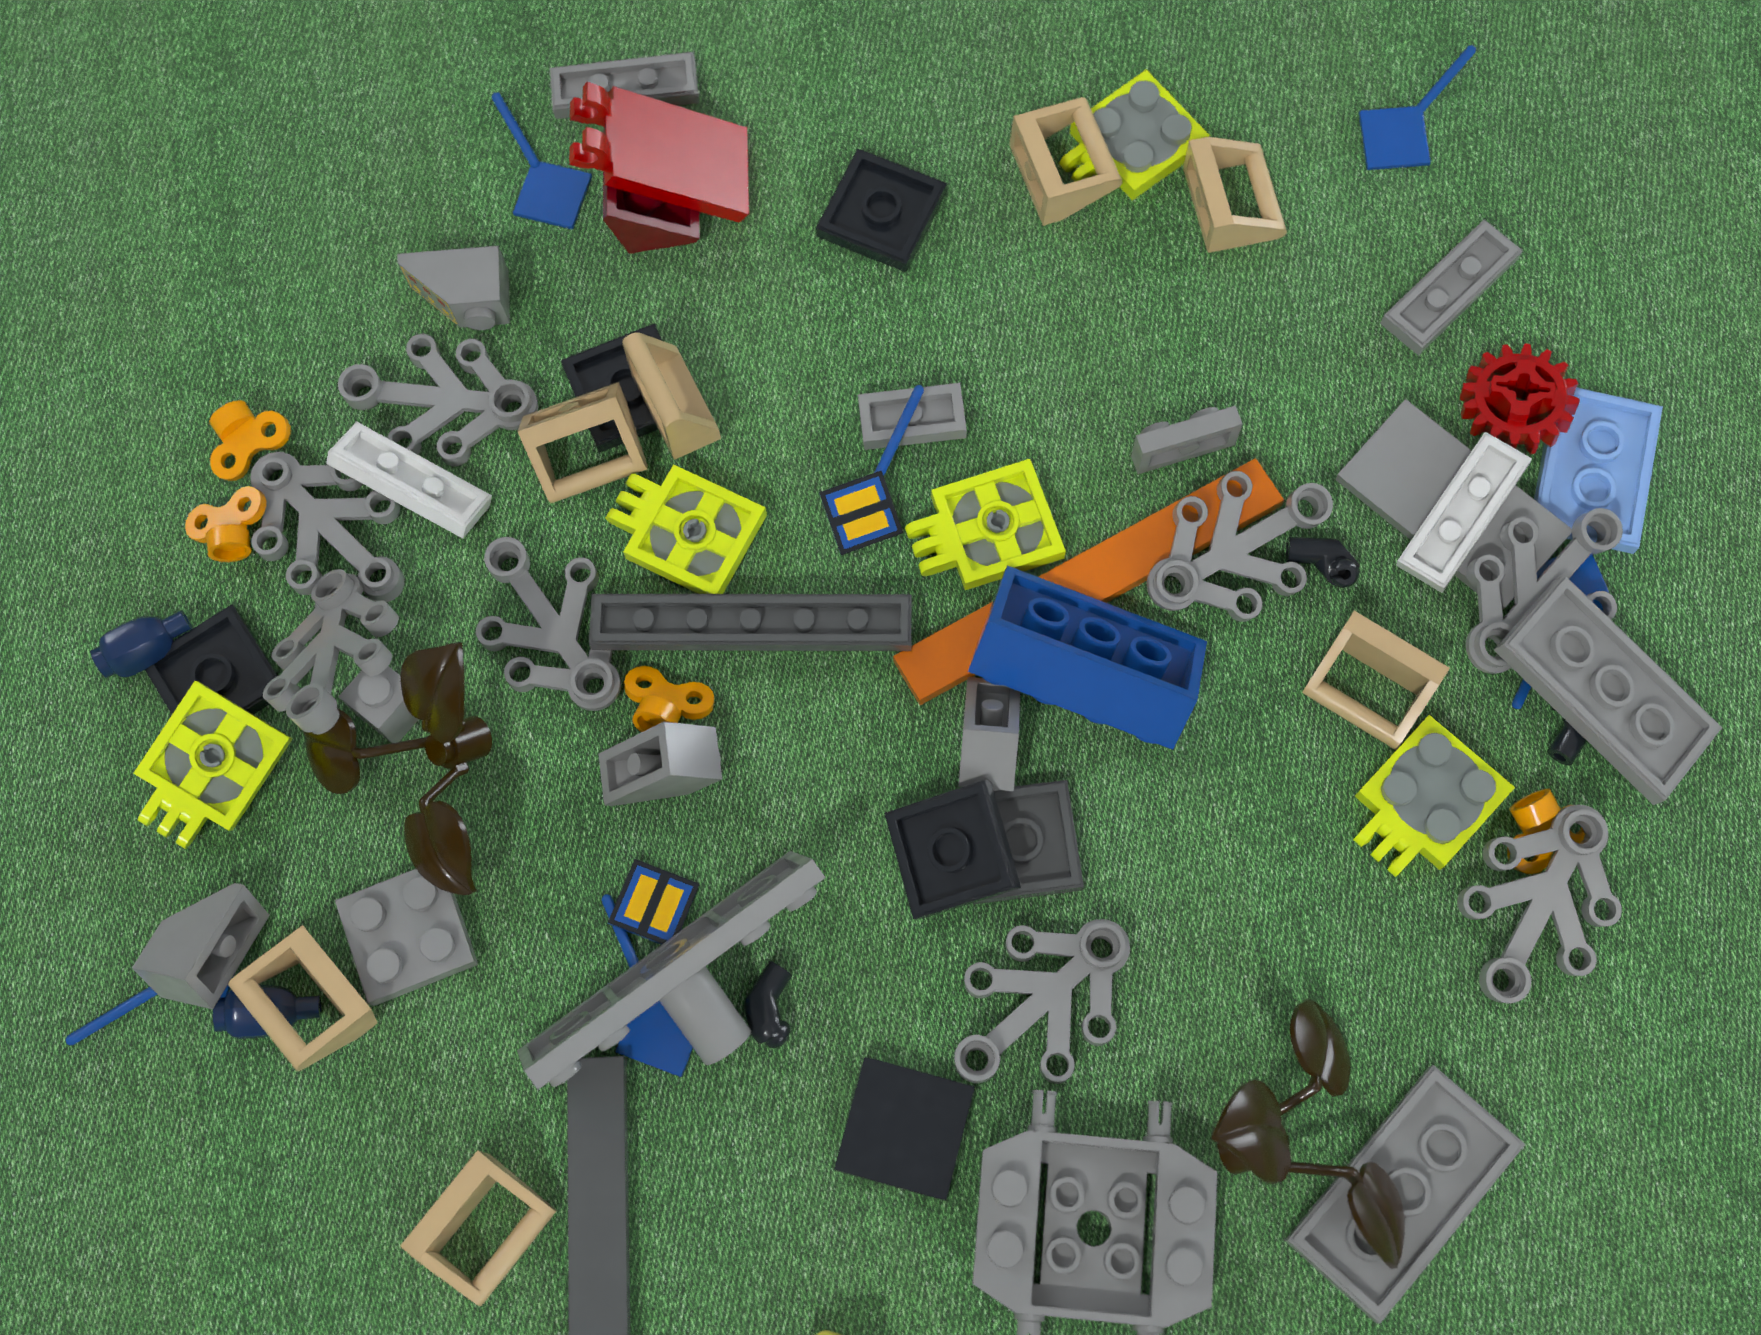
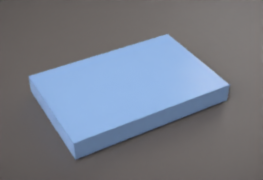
M1576 388L1573 396L1579 398L1580 402L1575 415H1572L1574 419L1568 432H1560L1556 444L1552 447L1544 443L1534 500L1571 529L1579 516L1593 509L1605 508L1612 511L1620 519L1623 529L1620 542L1612 549L1634 554L1640 546L1663 406ZM1587 525V534L1589 538L1593 542H1596V530L1593 527ZM1572 533L1567 539L1573 540Z

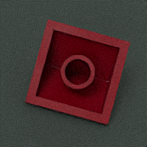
M603 171V221L628 254L693 244L700 239L699 211L604 185Z

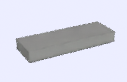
M694 52L550 68L552 109L555 119L570 118V101L574 97L583 99V86L586 82L603 87L607 93L615 86L676 106L700 103Z
M1484 219L1383 316L1380 324L1419 356L1519 259L1523 250Z

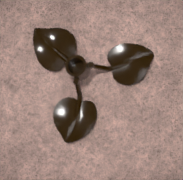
M454 642L439 647L417 650L407 656L401 668L400 683L404 703L412 716L422 720L423 731L430 732L431 735L374 747L357 748L355 725L352 719L340 709H338L339 718L330 730L323 734L303 731V734L307 738L305 741L306 753L313 773L324 788L335 794L348 793L357 787L360 779V768L357 759L425 748L428 759L434 765L450 769L444 777L420 798V812H415L406 817L404 837L413 865L428 882L449 893L470 895L477 892L471 873L472 856L467 829L463 819L452 806L444 801L434 800L456 778L468 774L469 768L466 763L485 757L490 753L492 736L489 727L480 717L469 716L464 718L463 643Z
M1311 998L1304 999V1002L1297 1004L1293 1010L1290 1021V1039L1300 1065L1311 1075L1308 1085L1279 1104L1272 1090L1262 1081L1254 1079L1244 1082L1227 1102L1211 1139L1217 1142L1218 1153L1223 1165L1234 1175L1251 1171L1259 1179L1269 1184L1284 1181L1288 1172L1346 1179L1351 1184L1347 1194L1348 1205L1359 1231L1390 1269L1398 1268L1403 1251L1405 1219L1399 1193L1389 1175L1374 1162L1363 1164L1358 1172L1356 1168L1350 1166L1291 1161L1288 1135L1285 1127L1281 1124L1282 1115L1317 1094L1322 1086L1333 1097L1343 1095L1348 1087L1351 1073L1347 1046L1337 1025L1318 1003Z

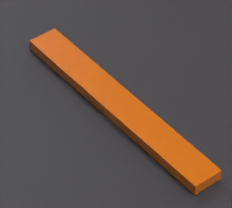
M1256 458L1233 470L1245 473L1252 482L1251 495L1243 503L1237 528L1238 531L1280 508L1284 499ZM1224 476L1185 496L1200 498L1205 502L1208 509L1206 521L1197 528L1192 556L1211 544L1221 503L1217 495V485ZM1229 480L1227 482L1228 492L1232 496L1240 497L1242 495V486L1235 480ZM1185 497L1040 575L1039 578L1105 603L1146 582L1152 567L1159 561L1169 558L1176 530V524L1172 517L1173 509ZM1190 505L1183 506L1182 515L1185 520L1197 522V510ZM993 602L912 645L911 651H901L893 656V662L919 705L966 681L968 677L975 676V674L968 672Z

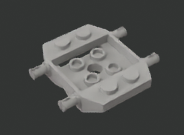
M1032 1090L1031 1125L1027 1126V1131L982 1151L972 1284L1014 1312V1319H1017L1016 1335H1027L1028 1333L1030 1335H1040L1041 1322H1044L1045 1316L1132 1324V1331H1137L1136 1335L1164 1334V1328L1211 1308L1217 1171L1176 1144H1173V1138H1170L1173 1103L1166 1101L1161 1103L1159 1124L1160 1101H1148L1147 1136H1144L1142 1141L1057 1133V1128L1054 1127L1057 1092H1046L1045 1114H1043L1044 1090ZM1041 1164H1048L1040 1284H1033ZM1147 1174H1156L1150 1295L1141 1294L1146 1183ZM1087 1211L1101 1213L1109 1223L1110 1231L1108 1238L1099 1246L1085 1244L1077 1234L1078 1219Z

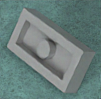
M960 383L923 387L924 393L898 446L966 438L967 428ZM914 388L858 394L864 450L886 448Z
M1236 406L1219 410L1217 407H1209L1194 413L1189 420L1172 425L1168 422H1158L1143 429L1135 437L1131 454L1137 474L1234 446L1243 425Z

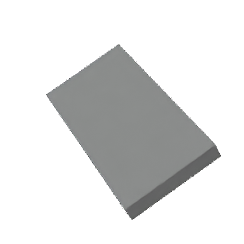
M1405 399L1337 474L1335 480L1408 539L1412 540L1472 450ZM1516 485L1455 574L1458 579L1477 593V588L1473 587L1467 579L1466 571L1471 561L1483 555L1489 554L1498 557L1505 567V576L1499 583L1502 611L1514 599L1511 551L1505 548L1501 542L1500 531L1507 522L1518 517H1527L1535 522L1539 531L1538 540L1534 544L1536 572L1572 533V529ZM1515 526L1513 529L1515 539L1518 542L1524 543L1526 538L1525 532L1522 528ZM1481 563L1479 568L1480 575L1483 579L1490 581L1492 571L1488 565Z
M1564 574L1549 585L1494 649L1507 664L1652 805L1664 802L1722 729L1698 703Z
M1432 1065L1427 1068L1347 1164V1166L1354 1167L1359 1172L1363 1164L1369 1162L1376 1163L1389 1175L1399 1193L1405 1219V1236L1398 1268L1390 1269L1359 1231L1347 1200L1351 1184L1341 1177H1337L1284 1241L1372 1321L1380 1324L1526 1144L1437 1067Z

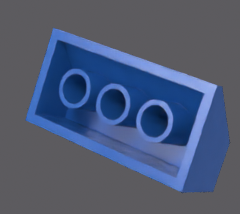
M1007 565L978 640L968 672L982 677L991 684L1004 685L1033 696L1043 704L1062 707L1083 715L1093 723L1109 725L1135 735L1143 742L1156 743L1173 750L1198 700L1207 641Z

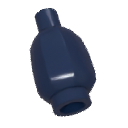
M182 610L163 620L154 616H142L107 631L102 635L99 646L90 650V654L96 667L105 678L117 674L119 677H130L164 658L171 648L173 638L191 630L192 625Z
M259 985L292 1027L300 1019L321 1018L320 995L297 997L290 989L283 986ZM232 990L226 997L219 998L213 1008L215 1032L227 1031L230 1036L236 1039L268 1037L267 1033Z

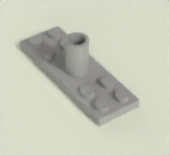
M789 851L518 1049L517 1053L523 1070L537 1090L548 1082L552 1087H556L567 1081L581 1068L582 1065L578 1061L597 1046L601 1051H605L617 1044L629 1033L630 1029L627 1024L658 1001L661 1002L705 1065L714 1064L735 1051L750 1036L751 1029L706 966L739 941L743 946L756 941L771 928L768 920L785 907L791 912L810 901L817 894L814 886L825 878L813 859Z

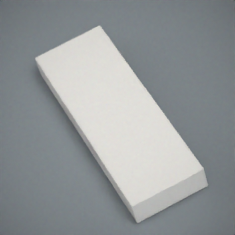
M356 422L328 451L326 464L462 539L490 507L492 495L359 422Z
M1484 432L1397 560L1396 566L1443 593L1529 466L1532 458Z

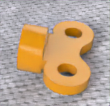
M242 400L232 401L223 405L212 414L209 420L210 425L223 442L212 452L210 457L211 469L217 477L227 481H237L243 478L248 472L251 460L256 453L262 450H277L287 443L291 434V426L288 420L280 413L274 411H264L255 417ZM270 424H275V434L271 437H266V427ZM234 455L236 458L234 466L226 468V458Z
M246 486L237 490L230 500L221 507H214L209 504L198 505L189 513L186 519V533L196 542L207 543L208 556L215 561L235 562L245 559L251 554L247 525L256 523L263 516L266 510V497L255 487ZM251 500L250 507L244 511L245 504ZM208 518L206 526L201 529L202 522Z
M649 666L636 667L625 676L624 689L626 695L631 700L640 703L632 717L633 724L640 732H644L662 722L678 723L681 715L686 719H702L713 710V691L703 683L672 684L664 678L659 670ZM641 681H648L652 685L648 688H641L637 684ZM691 697H697L701 702L690 704L687 700Z
M1542 789L1518 800L1509 808L1523 832L1516 835L1513 839L1550 829L1553 818L1562 810L1550 789ZM1582 827L1577 833L1569 831L1570 837L1574 842L1581 843L1583 841L1584 830ZM1507 847V857H1508V860H1509V859H1510V851H1509V849H1508V847ZM1553 852L1535 855L1531 861H1526L1522 858L1514 869L1525 874L1539 873L1548 866Z

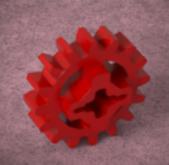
M1527 343L1524 344L1520 354H1513L1508 344L1502 345L1498 359L1489 352H1485L1482 355L1479 367L1471 365L1465 380L1467 383H1463L1459 400L1465 402L1460 414L1461 418L1475 419L1472 423L1470 434L1476 436L1487 432L1515 449L1517 445L1524 444L1530 455L1536 453L1540 440L1550 447L1554 446L1560 432H1568L1574 419L1572 415H1575L1580 402L1579 398L1573 396L1578 385L1577 379H1563L1568 364L1561 362L1555 366L1551 365L1549 360L1552 351L1548 349L1542 352L1539 357L1533 356L1531 345Z

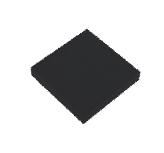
M857 148L816 226V237L907 273L947 194V183Z
M655 323L560 360L575 397L619 382L638 437L656 431L658 427L632 377L622 342L625 337L637 332L662 341ZM614 419L589 428L599 453L624 443Z
M233 604L173 640L166 656L145 669L171 714L174 713L194 681H198L254 715L269 705L263 698V691L272 679L279 676L239 610Z
M983 780L884 813L913 919L920 920L1021 888L991 781Z
M864 1057L834 1170L946 1202L975 1086Z

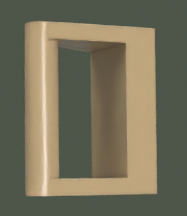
M1086 98L1073 99L1013 117L1009 145L1043 226L1067 218L1121 186L1122 179ZM1075 122L1097 176L1063 185L1045 139Z
M1214 137L1189 140L1183 169L1207 253L1272 241L1286 235L1287 230L1260 144ZM1246 165L1261 218L1231 215L1219 169Z
M638 332L625 337L622 344L632 377L673 459L680 458L720 440V431L677 346Z
M619 382L522 417L518 434L550 503L648 469L636 428ZM614 419L628 454L556 480L545 444Z
M1354 611L1302 693L1384 744L1397 750L1450 668ZM1342 650L1417 695L1398 726L1323 681Z
M303 925L235 975L228 983L231 990L296 1071L305 1069L360 1038L378 1023L372 1009ZM299 963L343 1016L309 1044L303 1041L258 985Z
M477 1150L400 1247L428 1270L481 1307L557 1210L491 1154ZM498 1182L531 1208L472 1281L439 1252L492 1186Z

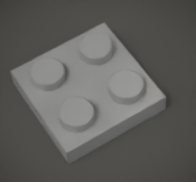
M417 869L335 900L367 1003L372 1006L479 965L455 894L443 891L432 885Z

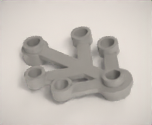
M417 334L410 338L406 345V352L413 365L417 368L425 369L437 386L381 381L375 370L364 364H356L346 368L338 380V389L342 397L350 407L357 410H368L375 407L378 403L431 408L408 425L392 429L387 436L388 439L395 443H398L403 438H411V444L406 449L417 455L421 451V442L465 411L481 413L458 432H446L438 439L437 451L442 460L449 466L465 464L471 456V447L499 427L506 430H517L523 416L538 411V400L533 389L521 381L505 380L489 360V355L483 343L477 339L462 341L457 346L455 355L461 368L469 374H476L488 392L467 390L440 356V350L435 340L427 334ZM424 346L431 347L427 355L422 357L415 355L419 348ZM473 351L480 352L479 358L475 361H465L468 353ZM371 387L367 394L356 397L357 392L361 388ZM512 402L521 403V407L517 410L505 412L508 404ZM451 444H462L461 450L458 453L446 454V450Z
M273 452L261 457L253 466L250 475L252 487L260 490L267 500L266 510L262 516V527L256 530L252 536V547L260 557L266 561H276L286 554L288 540L283 535L286 503L288 502L299 513L296 561L287 568L286 580L298 594L310 595L312 588L322 577L318 569L321 535L359 572L358 578L363 583V591L371 600L375 602L380 600L389 602L397 598L404 588L405 579L396 563L387 557H374L337 520H373L379 524H389L398 517L400 504L375 490L370 492L366 498L314 499L303 487L338 485L342 490L354 491L363 484L353 478L341 479L342 472L329 465L300 466L296 458L285 452ZM283 470V474L278 480L268 481L274 472ZM384 500L390 501V506L386 511L381 513L375 512V506L379 502ZM268 538H278L277 544L272 549L263 550V544ZM379 569L386 570V575L381 581H370V577L374 572ZM312 571V576L308 582L297 584V577L300 573Z
M1241 471L1229 472L1217 485V495L1221 503L1209 552L1191 561L1197 528L1206 521L1208 509L1205 502L1195 496L1185 497L1173 509L1172 517L1176 524V530L1169 558L1155 564L1148 574L1147 591L1150 598L1156 605L1165 610H1182L1195 601L1227 610L1234 620L1246 622L1261 612L1263 603L1260 594L1252 588H1241L1233 591L1203 581V579L1221 570L1271 584L1275 592L1282 596L1296 594L1305 587L1307 582L1306 571L1300 564L1295 562L1279 564L1247 554L1295 526L1310 529L1327 520L1333 509V500L1329 491L1316 483L1303 484L1288 496L1285 508L1236 535L1243 503L1252 492V482L1248 475ZM1229 480H1235L1242 486V495L1240 497L1232 496L1228 492L1227 482ZM1300 500H1306L1312 505L1313 514L1311 517H1306L1299 512L1298 503ZM1190 505L1197 510V522L1185 520L1182 515L1183 506ZM1284 570L1291 571L1295 575L1296 585L1294 588H1289L1282 583L1281 574ZM1167 576H1174L1180 581L1181 589L1178 594H1172L1166 590L1164 580ZM1239 596H1245L1252 602L1251 613H1242L1237 608L1236 601Z
M1597 508L1579 516L1572 526L1573 540L1538 579L1534 546L1539 537L1537 525L1527 517H1518L1507 522L1500 531V539L1504 547L1511 551L1515 605L1504 617L1499 583L1505 576L1503 562L1498 557L1489 554L1470 562L1466 575L1470 584L1477 588L1480 623L1473 627L1467 636L1466 652L1469 660L1477 669L1489 674H1498L1512 668L1498 654L1495 657L1488 654L1485 648L1486 639H1492L1498 646L1555 579L1563 574L1569 579L1590 554H1600L1614 548L1620 542L1623 533L1621 521L1615 513L1605 508ZM1587 525L1593 527L1596 530V542H1593L1589 538L1587 534ZM1515 526L1522 528L1525 532L1526 538L1524 543L1518 542L1513 535ZM1481 563L1490 567L1492 571L1490 581L1483 579L1480 575L1479 568ZM1596 591L1586 595L1591 601L1594 599L1599 601L1603 606V613L1611 620L1615 617L1617 603L1610 593Z
M501 537L494 540L485 551L484 561L486 567L497 581L512 585L541 628L505 623L498 616H487L476 627V637L481 645L489 651H500L506 646L559 653L570 669L536 666L529 658L519 656L511 659L506 664L504 677L510 687L517 692H528L534 687L569 692L572 701L582 709L598 711L609 707L617 699L621 690L619 673L610 663L613 650L590 649L588 657L577 642L588 592L593 590L599 581V575L593 562L587 558L579 557L567 564L564 572L567 586L559 616L529 574L530 557L523 544L512 537ZM506 559H518V564L514 569L510 571L501 569L502 563ZM579 569L590 570L589 578L583 582L574 581L573 576ZM491 627L502 628L499 638L492 641L485 639V634ZM527 667L530 669V675L526 680L522 682L513 680V674L518 668ZM599 678L604 681V686L599 692L589 693L586 691V685L590 680Z
M342 569L330 571L319 579L311 591V598L315 602V609L289 637L276 645L271 655L272 659L284 671L266 685L263 691V698L276 711H286L287 716L304 732L323 734L330 730L339 718L337 701L331 695L339 651L352 657L358 667L368 676L380 674L392 661V653L379 639L367 640L345 628L344 624L346 616L349 614L360 618L361 624L374 637H382L395 628L399 620L398 614L386 601L374 602L362 596L363 583L356 575L347 574ZM321 629V632L306 647L305 644ZM313 667L310 684L300 688L297 683Z
M1586 805L1568 806L1558 812L1548 830L1515 839L1502 836L1489 840L1483 848V859L1488 867L1496 871L1511 870L1520 863L1522 858L1553 851L1555 853L1543 873L1489 888L1482 885L1469 886L1459 893L1457 898L1458 909L1463 916L1472 920L1488 918L1496 909L1530 900L1501 957L1487 961L1481 968L1479 984L1482 992L1492 1001L1516 1003L1526 997L1531 988V975L1525 964L1550 915H1552L1561 944L1556 954V962L1559 969L1570 976H1585L1594 970L1597 963L1596 953L1586 943L1567 884L1576 865L1588 895L1581 906L1582 916L1585 921L1595 927H1607L1617 923L1622 915L1621 903L1611 893L1599 856L1608 841V827L1602 815L1594 808ZM1573 823L1579 824L1584 830V839L1581 843L1574 842L1570 837L1569 831ZM1500 843L1506 845L1510 851V859L1506 864L1500 863L1495 857V848ZM1474 892L1480 893L1485 901V906L1480 913L1474 912L1469 906V898ZM1599 899L1605 901L1609 907V914L1604 920L1599 919L1594 912L1595 903ZM1575 948L1580 950L1584 957L1583 965L1579 969H1574L1569 962V954ZM1499 969L1505 971L1509 978L1508 986L1502 991L1498 990L1493 983V976Z
M1092 920L1083 925L1077 934L1035 932L1034 929L1025 925L1016 926L1009 931L1006 937L1005 948L1008 955L1016 961H1028L1036 953L1073 957L1058 972L994 969L990 964L984 962L974 963L966 970L964 986L966 991L975 998H987L994 992L1031 994V996L986 1036L971 1035L964 1038L958 1044L955 1050L954 1064L958 1074L964 1080L971 1083H983L990 1080L998 1070L1000 1054L1048 1012L1047 1048L1040 1060V1072L1043 1078L1050 1083L1060 1084L1067 1081L1075 1068L1074 1059L1069 1053L1072 989L1088 975L1090 1013L1082 1021V1036L1089 1044L1094 1046H1103L1111 1041L1116 1033V1022L1111 1015L1112 974L1125 965L1130 953V942L1123 928L1110 920ZM1019 934L1027 935L1031 938L1033 947L1026 953L1017 952L1012 946V939ZM1097 939L1106 940L1110 944L1112 952L1106 958H1099L1093 954L1091 943ZM976 971H985L990 975L992 983L989 988L978 990L970 983L971 975ZM1093 1018L1105 1020L1109 1026L1108 1035L1103 1038L1091 1035L1088 1029L1089 1021ZM974 1050L982 1051L987 1056V1066L980 1071L970 1069L966 1064L968 1053ZM1054 1055L1063 1057L1068 1065L1067 1072L1062 1076L1052 1075L1046 1066L1049 1057Z

